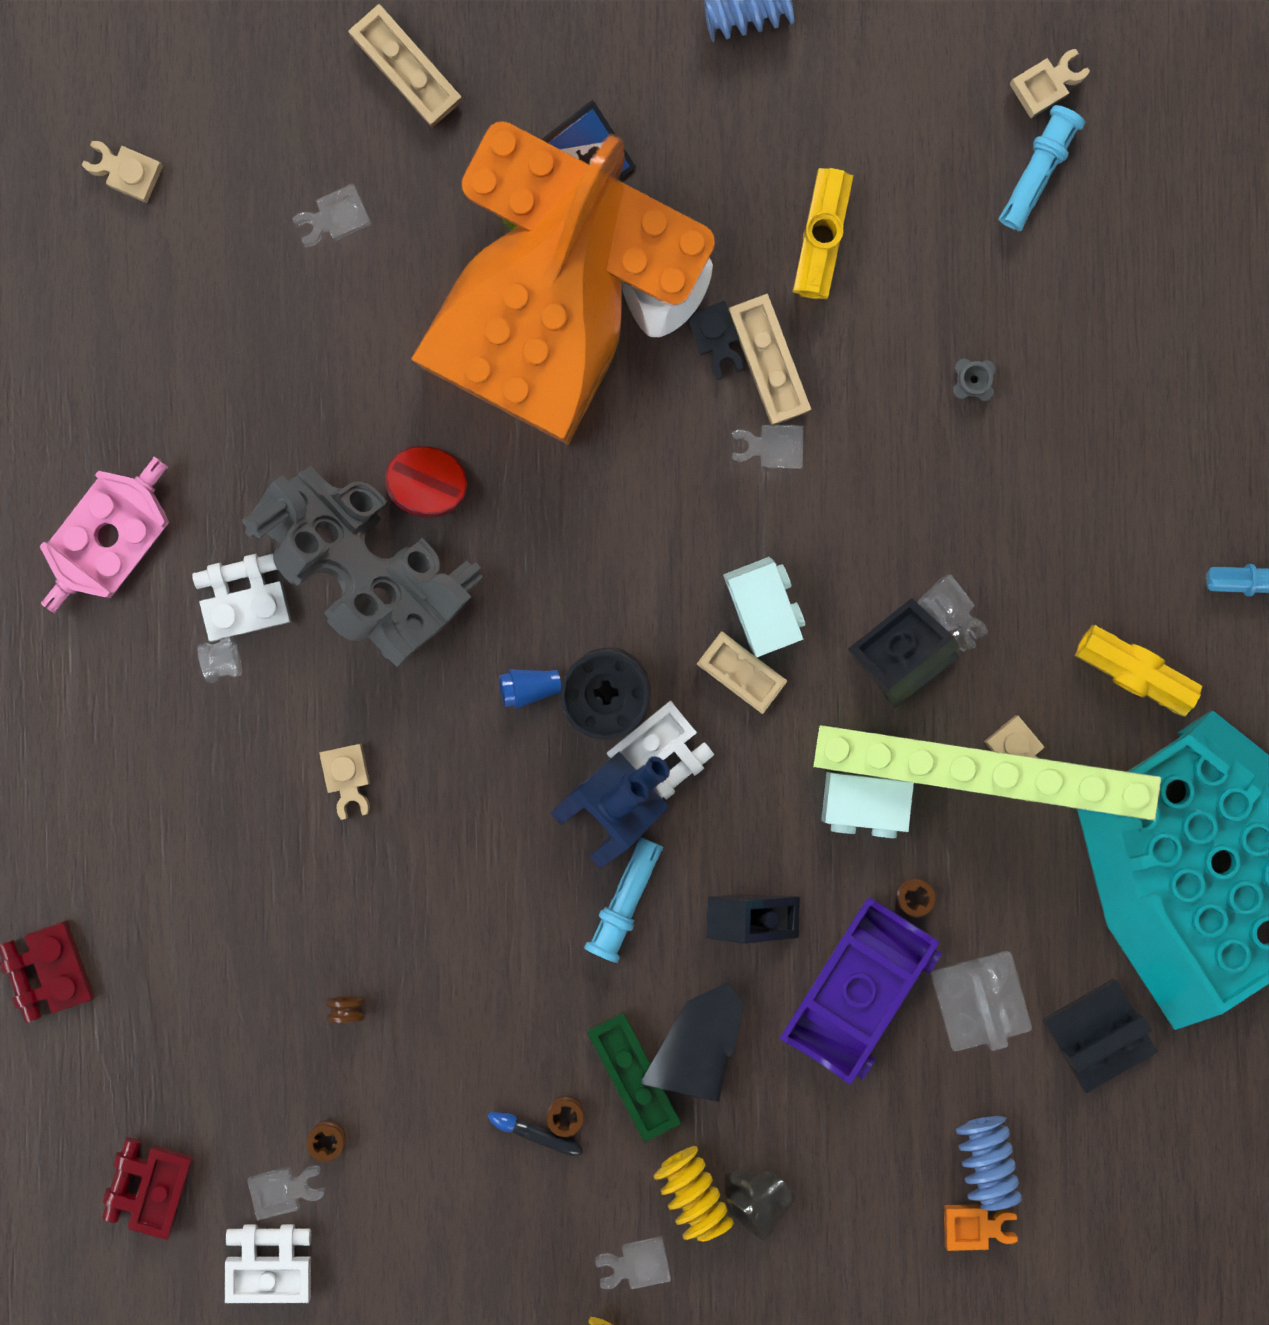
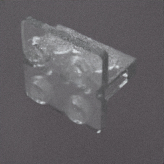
M1003 951L932 971L933 984L953 1051H960L986 1044L992 1051L1009 1047L1006 1038L1031 1031L1032 1026L1013 956L1009 951Z

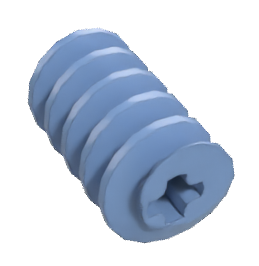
M792 0L704 1L707 28L713 43L715 41L716 29H720L727 40L731 38L733 25H736L742 36L747 35L748 22L751 21L758 32L763 31L764 18H769L774 28H779L781 14H785L790 25L794 24L795 21Z
M988 1116L973 1119L955 1129L957 1134L969 1136V1140L958 1146L960 1151L972 1152V1156L964 1159L961 1163L963 1167L975 1168V1173L966 1176L964 1179L968 1184L978 1185V1189L969 1192L967 1196L969 1200L981 1201L980 1208L983 1210L1006 1209L1017 1205L1022 1200L1020 1192L1014 1190L1018 1187L1019 1180L1016 1175L1011 1174L1015 1170L1016 1164L1013 1159L1008 1157L1012 1154L1013 1147L1011 1143L1004 1141L1010 1135L1008 1127L1002 1125L1007 1119L1004 1116Z

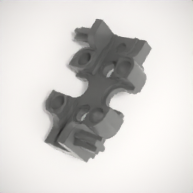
M309 466L304 471L302 470L290 481L284 475H281L271 483L253 512L242 519V523L247 527L245 530L246 535L250 538L255 536L259 540L268 534L269 537L279 543L274 551V563L279 572L291 584L294 582L298 586L316 573H326L337 579L342 588V598L336 600L324 613L328 618L327 622L345 639L361 641L369 637L382 651L381 654L386 659L389 658L396 667L402 664L452 620L471 598L467 592L483 579V576L478 572L481 567L476 562L471 565L468 561H465L449 575H436L440 567L438 555L423 538L411 548L407 546L389 559H382L372 554L365 544V534L371 532L382 520L378 514L388 501L370 484L352 482L344 488H336L327 483L312 466ZM315 528H325L330 531L334 542L326 543L315 531ZM381 588L388 592L391 596V604H384L373 592V589Z

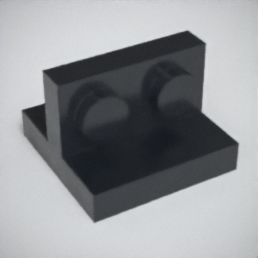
M911 598L848 648L853 658L871 675L889 703L896 708L958 659L959 655L956 651L960 648V645L950 632Z
M1115 979L1109 980L1042 1019L1085 1093L1092 1091L1158 1053L1147 1034L1152 1030L1145 1017L1132 1008Z

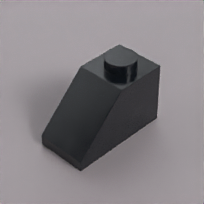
M742 894L708 896L707 938L743 944L799 938L800 897Z

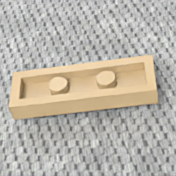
M380 4L348 31L353 40L431 128L463 101L461 95Z
M768 293L730 307L728 310L771 426L810 412V404Z

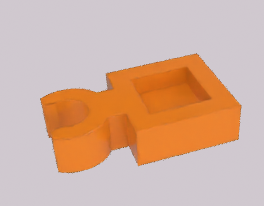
M981 1204L944 1205L945 1248L947 1251L989 1250V1238L995 1237L1004 1244L1016 1243L1018 1238L1015 1232H1002L1001 1225L1007 1220H1017V1214L1011 1209H1000L992 1216H988V1210L981 1209Z

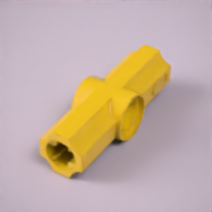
M833 168L818 169L807 224L803 233V243L793 293L811 299H828L839 244L843 236V224L854 175ZM819 225L828 227L833 233V240L828 243L817 241L812 234V229Z
M1096 625L1090 627L1077 647L1076 657L1113 677L1112 681L1137 696L1143 698L1147 696L1180 716L1186 717L1190 710L1195 707L1201 696L1202 685L1164 664L1165 660L1160 656L1136 644L1129 645Z

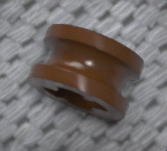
M907 879L897 889V903L910 916H924L935 905V892L922 879ZM918 886L923 887L925 891L921 894L926 897L925 903L923 905L916 903L913 908H909L907 904L910 900L905 898L907 891L915 892Z
M346 996L327 999V1006L332 1010L331 1014L327 1015V1021L331 1023H351L364 1020L365 1014L360 1011V1006L364 1004V998Z
M569 1096L558 1097L552 1101L546 1118L548 1127L557 1136L569 1137L576 1134L582 1127L584 1120L583 1107L580 1102ZM563 1106L571 1107L570 1114L574 1112L577 1114V1119H571L569 1126L566 1127L560 1126V1119L557 1121L554 1119V1114H559Z
M333 1121L318 1123L307 1138L306 1147L309 1154L320 1162L335 1160L341 1154L346 1144L344 1129ZM323 1132L326 1136L333 1134L336 1140L332 1147L335 1149L330 1151L326 1146L319 1148L316 1143L321 1137L317 1134Z

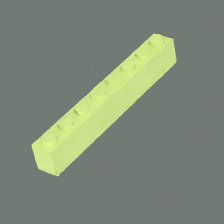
M822 725L819 726L813 766L1155 820L1161 777Z

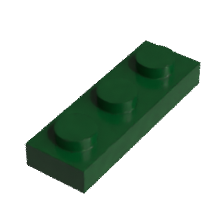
M622 1011L587 1029V1034L644 1143L681 1124V1120L665 1089L641 1083L651 1062L625 1012Z

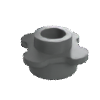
M963 358L955 364V371L958 375L957 384L953 387V393L958 399H965L967 396L978 397L981 401H987L993 396L994 390L991 385L996 368L991 361L970 362L967 358ZM972 376H976L978 378L977 383L974 384L971 382L970 379Z

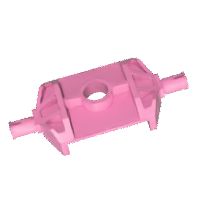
M153 456V459L140 474V477L136 476L135 479L98 471L95 474L98 479L48 543L43 542L40 546L57 578L55 581L57 584L45 599L41 601L44 607H48V610L56 613L69 596V593L75 594L77 591L112 598L169 524L163 508L153 493L156 489L152 487L168 468L166 464ZM113 524L118 530L119 537L113 546L105 548L98 540V532L104 525Z

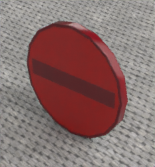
M413 446L398 452L388 463L384 478L386 491L395 505L409 514L424 518L441 517L454 511L464 500L468 484L465 470L457 459L442 449L430 446Z

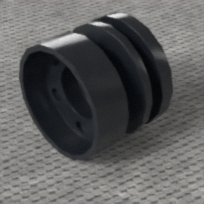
M604 647L591 650L575 661L562 681L560 699L564 715L576 730L590 738L609 740L622 737L638 726L649 705L651 686L647 671L636 657L623 649ZM605 680L610 681L611 687L618 688L619 693L613 694L610 702L604 700V695L596 693V689L601 688Z

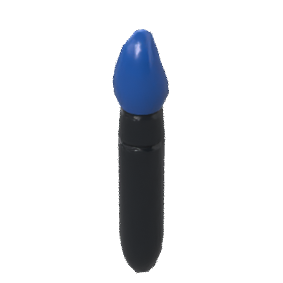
M490 1112L488 1114L490 1122L501 1131L514 1132L521 1137H525V1139L566 1155L579 1156L583 1153L582 1147L568 1137L557 1136L546 1128L517 1119L513 1114Z

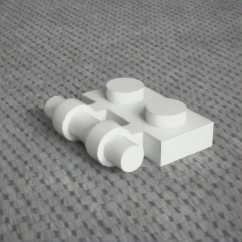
M257 554L244 556V561L225 566H222L219 562L208 565L207 570L193 573L196 589L212 586L215 594L214 598L199 601L209 641L213 642L292 622L283 583L281 581L267 585L265 583L263 573L277 570L273 559L274 554L258 557ZM245 577L249 578L251 589L230 593L227 582Z
M671 701L666 703L606 753L611 758L620 751L637 770L652 756H657L664 760L675 751L682 761L670 770V776L664 782H661L654 788L657 794L666 800L676 792L674 788L692 773L696 776L704 769L702 765L715 755L705 742L693 752L687 748L684 743L697 732Z
M245 1224L243 1229H227L226 1245L242 1246V1257H228L225 1261V1303H308L311 1298V1257H294V1246H310L311 1229H295L294 1224H282L280 1229H258L257 1224ZM257 1246H279V1257H257Z

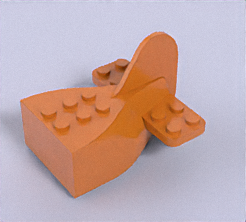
M504 121L496 122L486 131L462 179V190L467 199L518 227L484 248L465 267L411 360L433 375L569 445L617 349L621 330L622 282L667 305L678 306L683 304L689 298L713 252L715 245L714 235L709 228L619 180L625 159L622 139L610 135L603 142L590 165L510 123Z

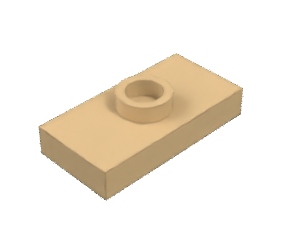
M722 631L697 662L699 667L761 714L765 712L787 683L786 679Z

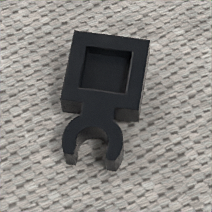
M722 301L695 311L687 322L700 356L712 352L714 358L711 363V372L717 380L722 379L723 376L719 364L723 360L732 361L737 373L742 371L743 362L740 355L731 350L729 346L739 342V336L726 302Z

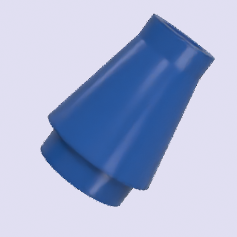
M508 669V673L499 675V687L504 707L514 706L516 710L549 696L561 694V681L558 670Z

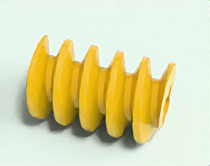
M691 1146L665 1160L661 1164L662 1167L653 1177L655 1180L668 1179L669 1182L661 1189L662 1195L672 1193L676 1195L668 1204L669 1210L682 1208L684 1211L675 1219L677 1225L689 1223L691 1226L683 1233L684 1240L697 1238L698 1241L704 1242L724 1234L733 1226L734 1221L731 1217L725 1216L728 1211L726 1204L717 1202L720 1197L718 1188L709 1187L713 1179L710 1173L702 1172L706 1166L703 1158L694 1157L698 1152V1147Z

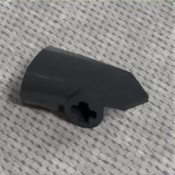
M725 983L686 1002L641 1080L643 1085L715 1102L720 1101L728 1059L732 1058L744 1008V1002L729 983Z

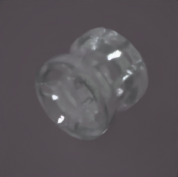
M232 636L223 637L217 644L211 645L208 642L197 645L199 663L208 684L217 682L221 676L237 677L242 675L240 655Z

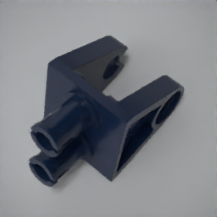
M618 751L559 803L550 814L560 825L583 808L594 815L610 835L600 844L601 846L589 855L595 864L602 868L630 848L669 807L654 790L657 785L664 782L670 776L669 767L663 759L652 756L643 766L636 770Z

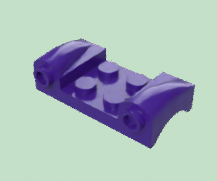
M868 897L779 1039L810 1056L849 1085L852 1084L856 1076L864 1080L876 1060L870 1053L922 970L930 974L941 957L942 953L936 949L940 941Z

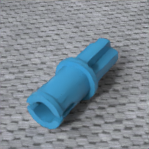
M1247 564L1245 568L1211 567L1206 574L1207 589L1221 592H1243L1248 597L1253 596L1254 593H1269V568H1256L1254 564Z

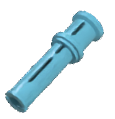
M1054 105L1051 108L1050 115L1052 117L1042 136L1035 138L1033 142V150L1035 152L1016 185L1011 198L998 218L1003 225L1013 230L1022 231L1050 175L1057 164L1067 159L1069 155L1067 151L1068 146L1077 130H1082L1086 123L1079 114L1066 107Z
M639 837L634 853L624 871L609 907H604L599 913L601 921L592 941L586 942L584 947L586 950L606 960L618 963L620 956L617 953L627 931H632L634 928L632 916L664 847Z

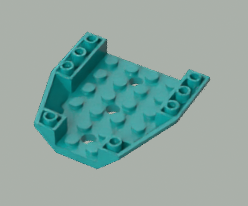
M1212 710L1177 732L1180 738L1127 771L1161 777L1155 820L1077 808L1106 925L1174 1030L1221 1015L1269 984V943L1262 944L1257 937V929L1260 924L1269 921V755ZM1178 779L1184 783L1186 795L1181 802L1173 804L1166 797V787L1171 781ZM1225 850L1231 856V866L1226 872L1217 874L1212 868L1211 860L1216 852Z

